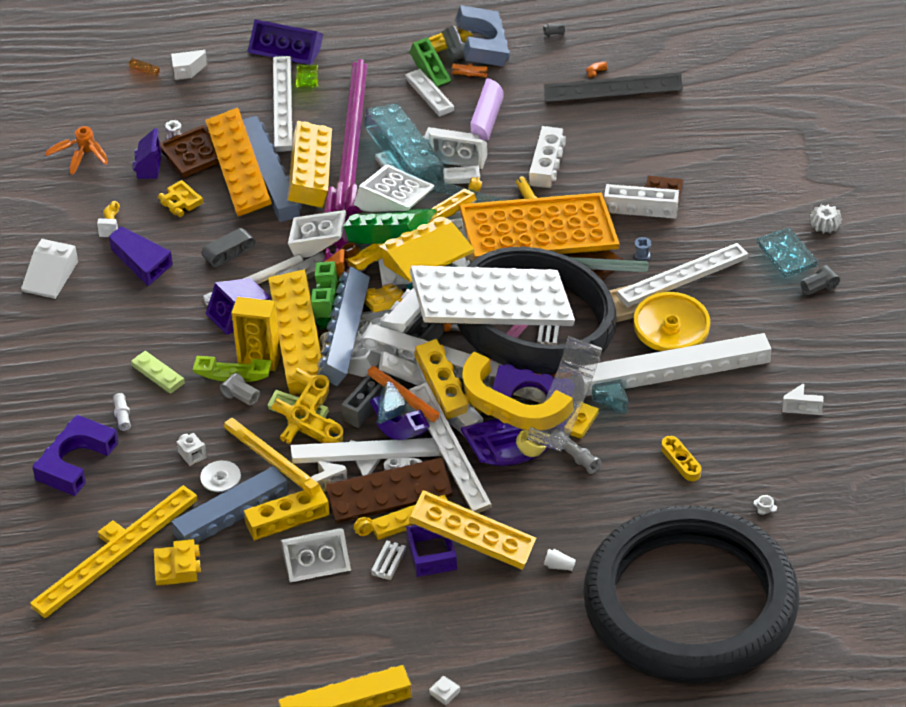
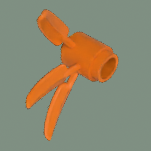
M86 126L76 130L75 140L70 141L66 139L49 148L45 153V156H50L77 143L79 150H75L70 163L69 172L71 175L75 174L84 152L92 151L103 164H108L107 156L100 145L94 140L92 129Z

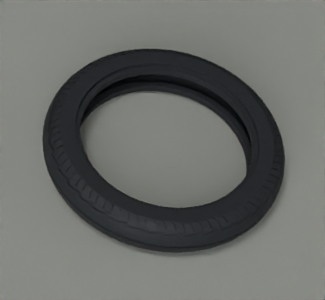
M672 506L640 514L617 527L602 541L594 552L586 571L584 603L589 621L595 633L603 644L624 663L640 672L662 680L703 684L724 681L743 675L763 664L781 648L790 635L797 618L799 587L794 568L785 552L768 533L754 523L733 513L715 508ZM695 543L722 549L745 562L760 579L766 593L767 602L760 616L741 633L714 643L683 644L659 638L638 626L623 610L615 589L625 569L643 554L671 544Z

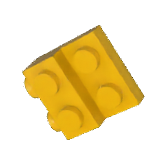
M194 539L173 541L174 547L154 549L156 586L198 581L197 573H201L200 560H196V557H200L199 544L195 545Z

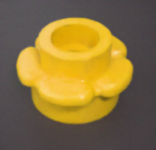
M471 177L468 187L469 191L473 193L480 192L482 181H479V177Z
M366 517L357 519L353 526L355 532L360 536L370 534L373 530L372 520Z

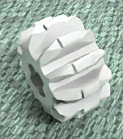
M821 204L820 207H815L810 215L812 228H815L816 232L822 231L823 234L825 232L831 234L832 231H837L842 220L840 210H836L835 206L829 207V204L827 206Z

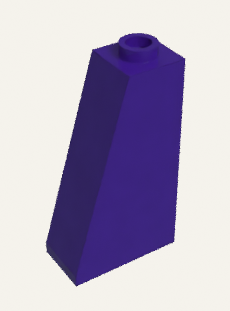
M122 226L109 236L111 250L148 286L173 265L171 251Z

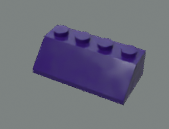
M254 19L248 53L268 57L290 56L293 62L312 65L320 51L323 34L318 31Z

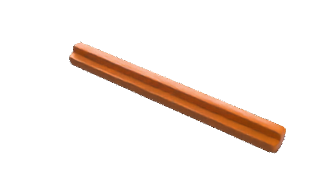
M376 366L368 369V375L415 410H421L423 415L430 421L435 422L440 418L438 411Z

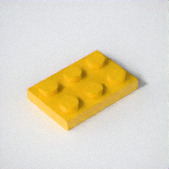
M392 283L385 284L379 289L369 288L366 292L364 304L374 313L391 309L396 301L401 302L403 300L401 297L404 292Z

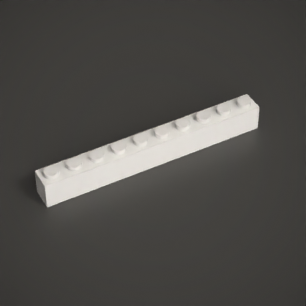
M765 333L584 365L578 368V381L584 396L770 363L771 347Z

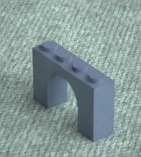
M460 5L455 18L457 28L478 32L488 38L468 37L463 48L465 61L504 67L506 60L510 57V50L507 47V40L504 36L505 31L502 28V19H500L498 11Z

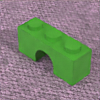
M335 261L317 262L315 269L317 289L312 290L311 305L315 318H330V313L334 308L333 301L337 295L336 289L339 276Z

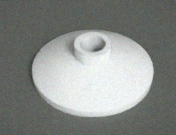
M229 461L212 462L201 472L203 486L213 492L228 491L234 488L241 478L239 468Z

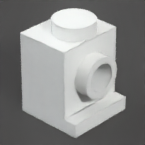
M194 433L190 435L183 434L176 441L179 454L189 466L207 458L205 444Z

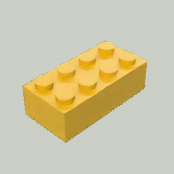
M237 297L232 310V321L238 364H251L253 359L272 360L270 371H276L281 352L275 301Z

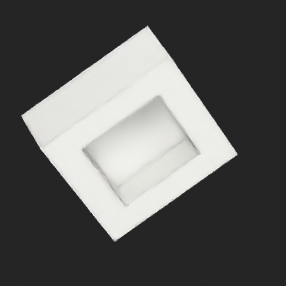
M98 219L99 237H109L112 232L118 229L116 219Z
M443 676L429 691L431 696L447 705L460 693V687Z

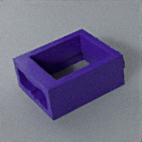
M417 525L406 527L407 542L417 577L457 570V556L452 540ZM443 537L447 552L418 557L415 542Z

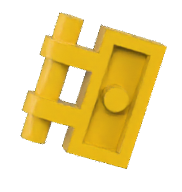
M182 180L168 187V194L160 193L158 195L160 203L170 208V212L179 217L184 215L183 208L191 211L203 204V198Z

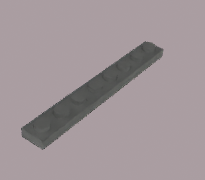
M681 72L544 84L545 102L683 90Z

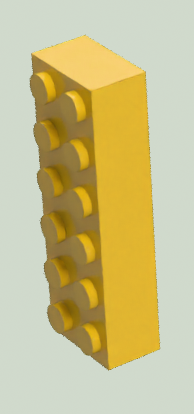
M297 121L292 142L288 201L323 208L328 192L332 128Z

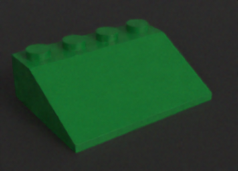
M409 209L408 211L362 212L351 215L343 226L349 243L382 244L387 240L400 237L405 232H411L420 225L428 224L436 210Z

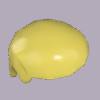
M528 430L521 431L516 438L518 449L528 457L539 456L548 445V442L543 443L542 435L536 436Z

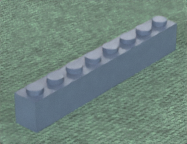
M257 116L242 119L272 202L271 206L278 221L283 222L294 219V217H300L301 203L288 201L289 177L285 176V168L283 165H280L279 155H275L273 143L270 144V138L268 133H265L263 122H260Z
M350 267L347 272H343L339 278L340 284L336 289L337 296L333 301L334 308L330 313L331 320L327 325L328 332L323 340L325 345L320 352L322 357L317 364V367H319L317 375L326 376L329 382L336 386L339 385L348 372L370 279L369 276L353 267Z

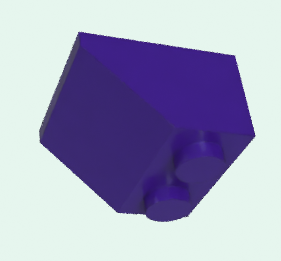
M154 128L138 143V149H135L134 156L136 161H133V171H136L137 179L159 178L162 154L158 128Z

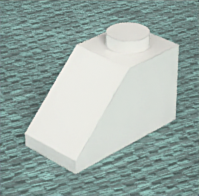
M205 50L171 54L175 80L192 78L207 66Z

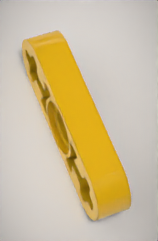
M675 436L664 437L661 450L680 474L688 481L700 479L701 465ZM684 456L686 460L679 461L676 457Z

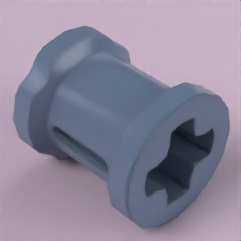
M646 237L636 239L635 259L637 261H648L651 256L649 251L651 241Z

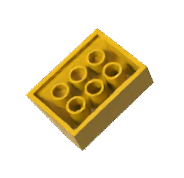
M445 217L435 218L433 222L420 225L417 229L405 232L396 239L387 240L385 244L379 246L384 266L409 282H412L410 275L411 266L444 267L475 252L472 245L453 222Z

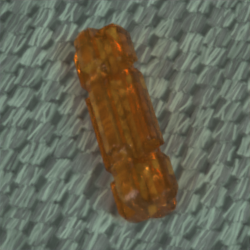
M131 58L129 61V67L154 76L160 73L159 66H152L150 63Z

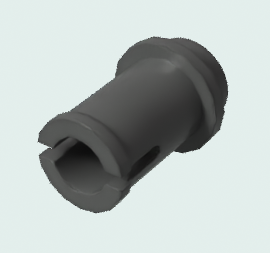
M547 23L543 26L544 35L550 37L554 34H565V24L550 25Z

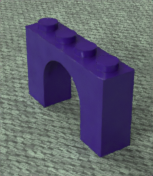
M504 364L503 366H498L492 388L512 398L517 390L524 387H534L541 390L549 399L556 390L572 397L575 384H572L567 379L557 380L548 374L537 375L533 374L534 372L531 370L514 369L515 367L512 365ZM566 420L547 430L555 431L559 429L563 433Z
M76 415L68 422L61 434L57 435L50 447L46 448L40 459L35 461L32 467L35 480L76 496L86 484L84 469L68 464L62 458L68 452L79 448L91 449L108 456L118 444L116 429Z

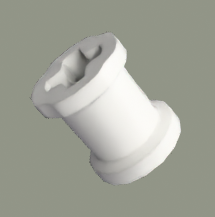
M171 120L165 124V129L168 131L167 139L181 134V123Z

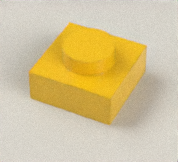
M112 520L98 531V536L108 543L125 529Z

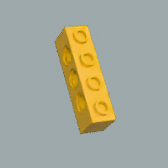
M437 339L415 346L414 357L443 414L449 420L467 413L470 401L467 394H463L461 390V381L458 377H455L451 361H447L445 357L446 352L443 345H439ZM431 361H437L439 364H433ZM440 377H444V378H446L447 380L442 381V380H440L439 378H440ZM451 393V394H454L455 396H454V397H449V396H447V394Z
M321 487L320 492L313 496L303 490L244 510L245 524L253 540L330 515L329 503Z

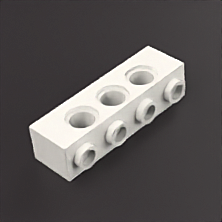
M542 126L529 172L530 186L551 188L552 181H556L557 171L555 170H559V158H562L563 154L562 146L565 147L566 136H563V128Z

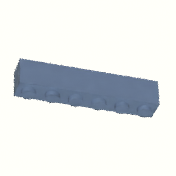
M273 466L171 521L173 534L179 541L194 539V543L197 545L202 540L245 518L244 510L289 494L287 479Z

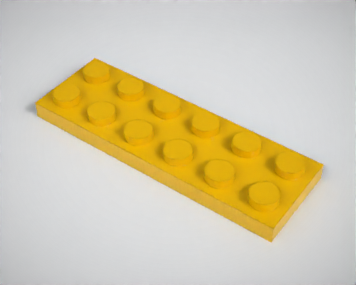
M424 490L408 521L523 570L536 540L533 536Z

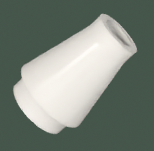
M548 549L544 565L549 566L548 569L573 571L576 559L570 558L556 549Z

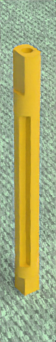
M234 418L224 422V428L272 466H275L312 496L320 492L319 484Z

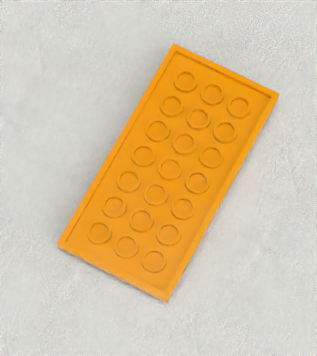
M602 193L460 204L459 211L469 243L475 250L472 253L474 260L487 252L508 247H534L554 251L558 254L619 249V241Z

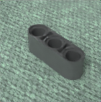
M240 228L207 244L202 249L201 254L213 267H219L252 250L256 240L244 228Z

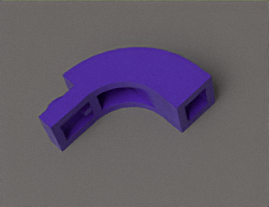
M389 394L374 397L370 401L379 417L376 424L384 434L394 440H405L419 436L430 427L421 410L402 416Z

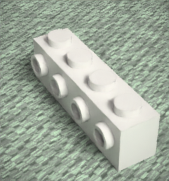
M606 184L604 200L609 213L677 218L679 190Z

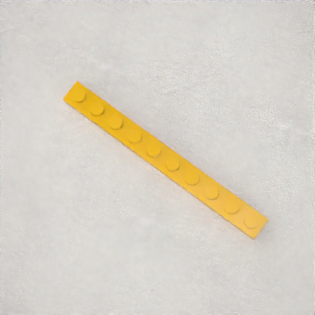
M184 485L30 602L31 608L44 619L198 501L197 495Z

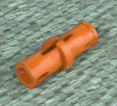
M455 63L452 66V74L467 75V77H487V67Z

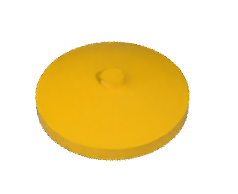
M661 292L645 298L637 306L633 323L634 330L639 339L650 348L662 352L701 345L709 334L710 316L706 308L691 296L678 292Z

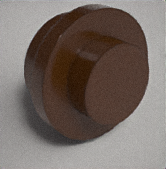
M347 243L341 248L344 249L345 258L347 259L359 253V248L355 243Z

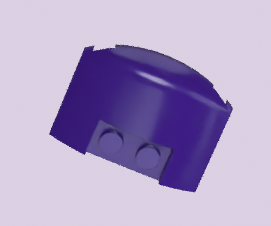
M499 419L461 427V432L480 462L495 466H512L536 458L522 454L517 447L516 438L523 429L503 423ZM544 430L531 431L536 436L542 435L543 443L548 442L543 453L552 446V441Z

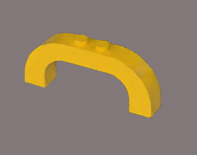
M473 352L464 364L462 374L464 392L467 394L470 403L485 414L498 418L503 423H508L528 431L546 430L565 421L574 411L573 398L557 390L542 404L525 405L483 384V381L491 373L490 359L479 353Z

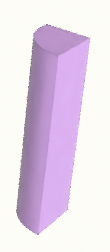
M486 79L471 121V134H478L479 140L484 141L489 140L504 97L501 86L491 79Z

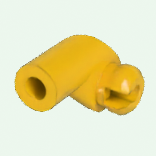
M112 201L104 209L103 215L105 219H115L114 216L118 213L120 207L118 202Z

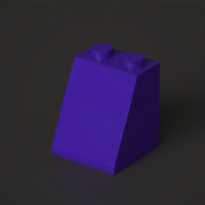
M251 278L216 282L206 315L226 335L234 332L232 310L237 297L272 300Z

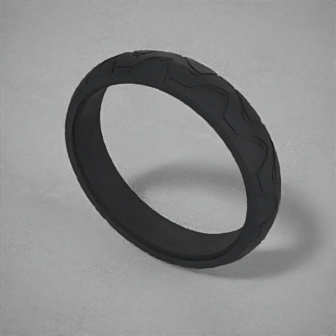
M508 247L487 252L467 266L471 268L558 270L563 287L582 298L591 307L598 320L599 328L590 336L577 342L557 345L538 344L520 340L499 331L490 324L457 323L464 338L478 352H481V354L492 359L494 362L501 365L509 364L518 370L528 369L535 374L567 373L593 362L610 344L616 330L617 320L613 298L605 283L580 262L546 249Z

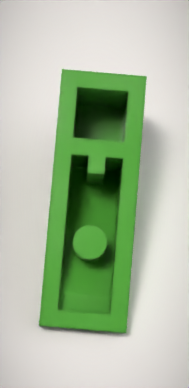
M429 38L414 42L409 53L416 66L425 73L436 87L451 82Z

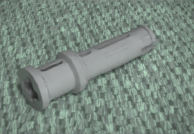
M559 429L551 434V440L572 455L578 465H583L589 474L595 473L600 468L601 460L598 457H593L588 449L579 447Z

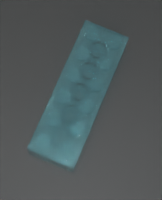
M398 103L366 109L364 127L396 169L430 184L442 181L444 163Z

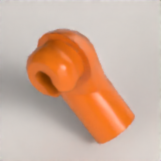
M607 62L594 63L587 67V76L593 78L597 75L596 72L607 70Z

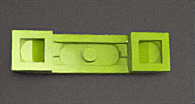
M196 356L193 372L200 376L223 382L233 373H237L245 382H252L268 377L272 360L253 359L251 364L216 362L215 357Z

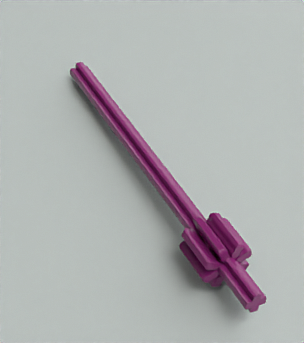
M358 59L357 62L352 63L339 182L337 189L334 187L328 188L324 213L345 210L344 224L351 215L363 212L354 205L357 196L355 178L367 75V64L363 63V59ZM344 226L341 239L332 244L337 245L336 248H339V250L343 245L349 243Z

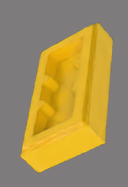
M581 402L564 427V433L582 439L599 414V408Z

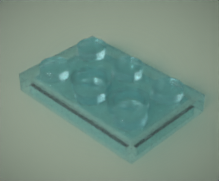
M790 227L757 238L759 247L784 278L817 267L818 261Z

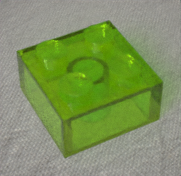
M318 64L297 65V87L318 86Z

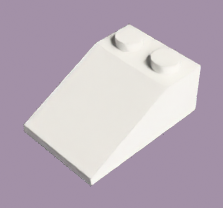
M346 211L294 217L288 245L294 257L300 255L302 258L312 257L341 239Z
M41 239L33 252L21 291L56 299L78 263L76 247Z

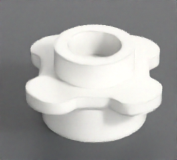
M762 495L754 500V506L758 508V514L760 515L777 511V506L774 505V500L769 495Z

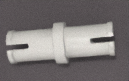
M118 393L113 396L115 404L114 415L117 417L118 428L121 431H126L131 427L129 421L130 410L126 405L125 395Z

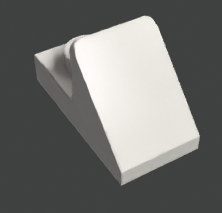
M804 384L784 395L782 412L822 415L823 396L804 395Z
M318 461L319 474L311 477L325 492V484L347 479V469L342 465Z

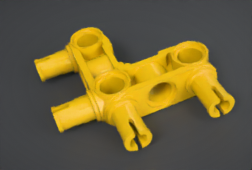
M297 368L296 372L293 373L292 379L305 385L306 388L295 405L291 406L279 398L272 405V410L285 415L288 420V426L280 435V439L283 442L287 440L286 443L290 444L296 433L301 431L322 444L342 443V426L330 418L326 419L315 413L320 404L325 402L329 394L328 378L324 375L311 376ZM322 385L324 388L319 389L317 386ZM299 415L304 416V418L298 419L296 417ZM333 433L338 434L337 437H332L330 435Z

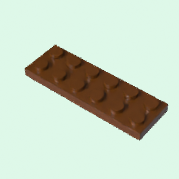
M442 457L325 484L335 523L416 505L423 490L438 497L442 495L451 497L453 495Z

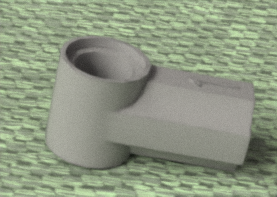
M233 373L220 385V390L227 398L236 397L248 405L254 406L260 397V391L246 384L244 379L237 373Z

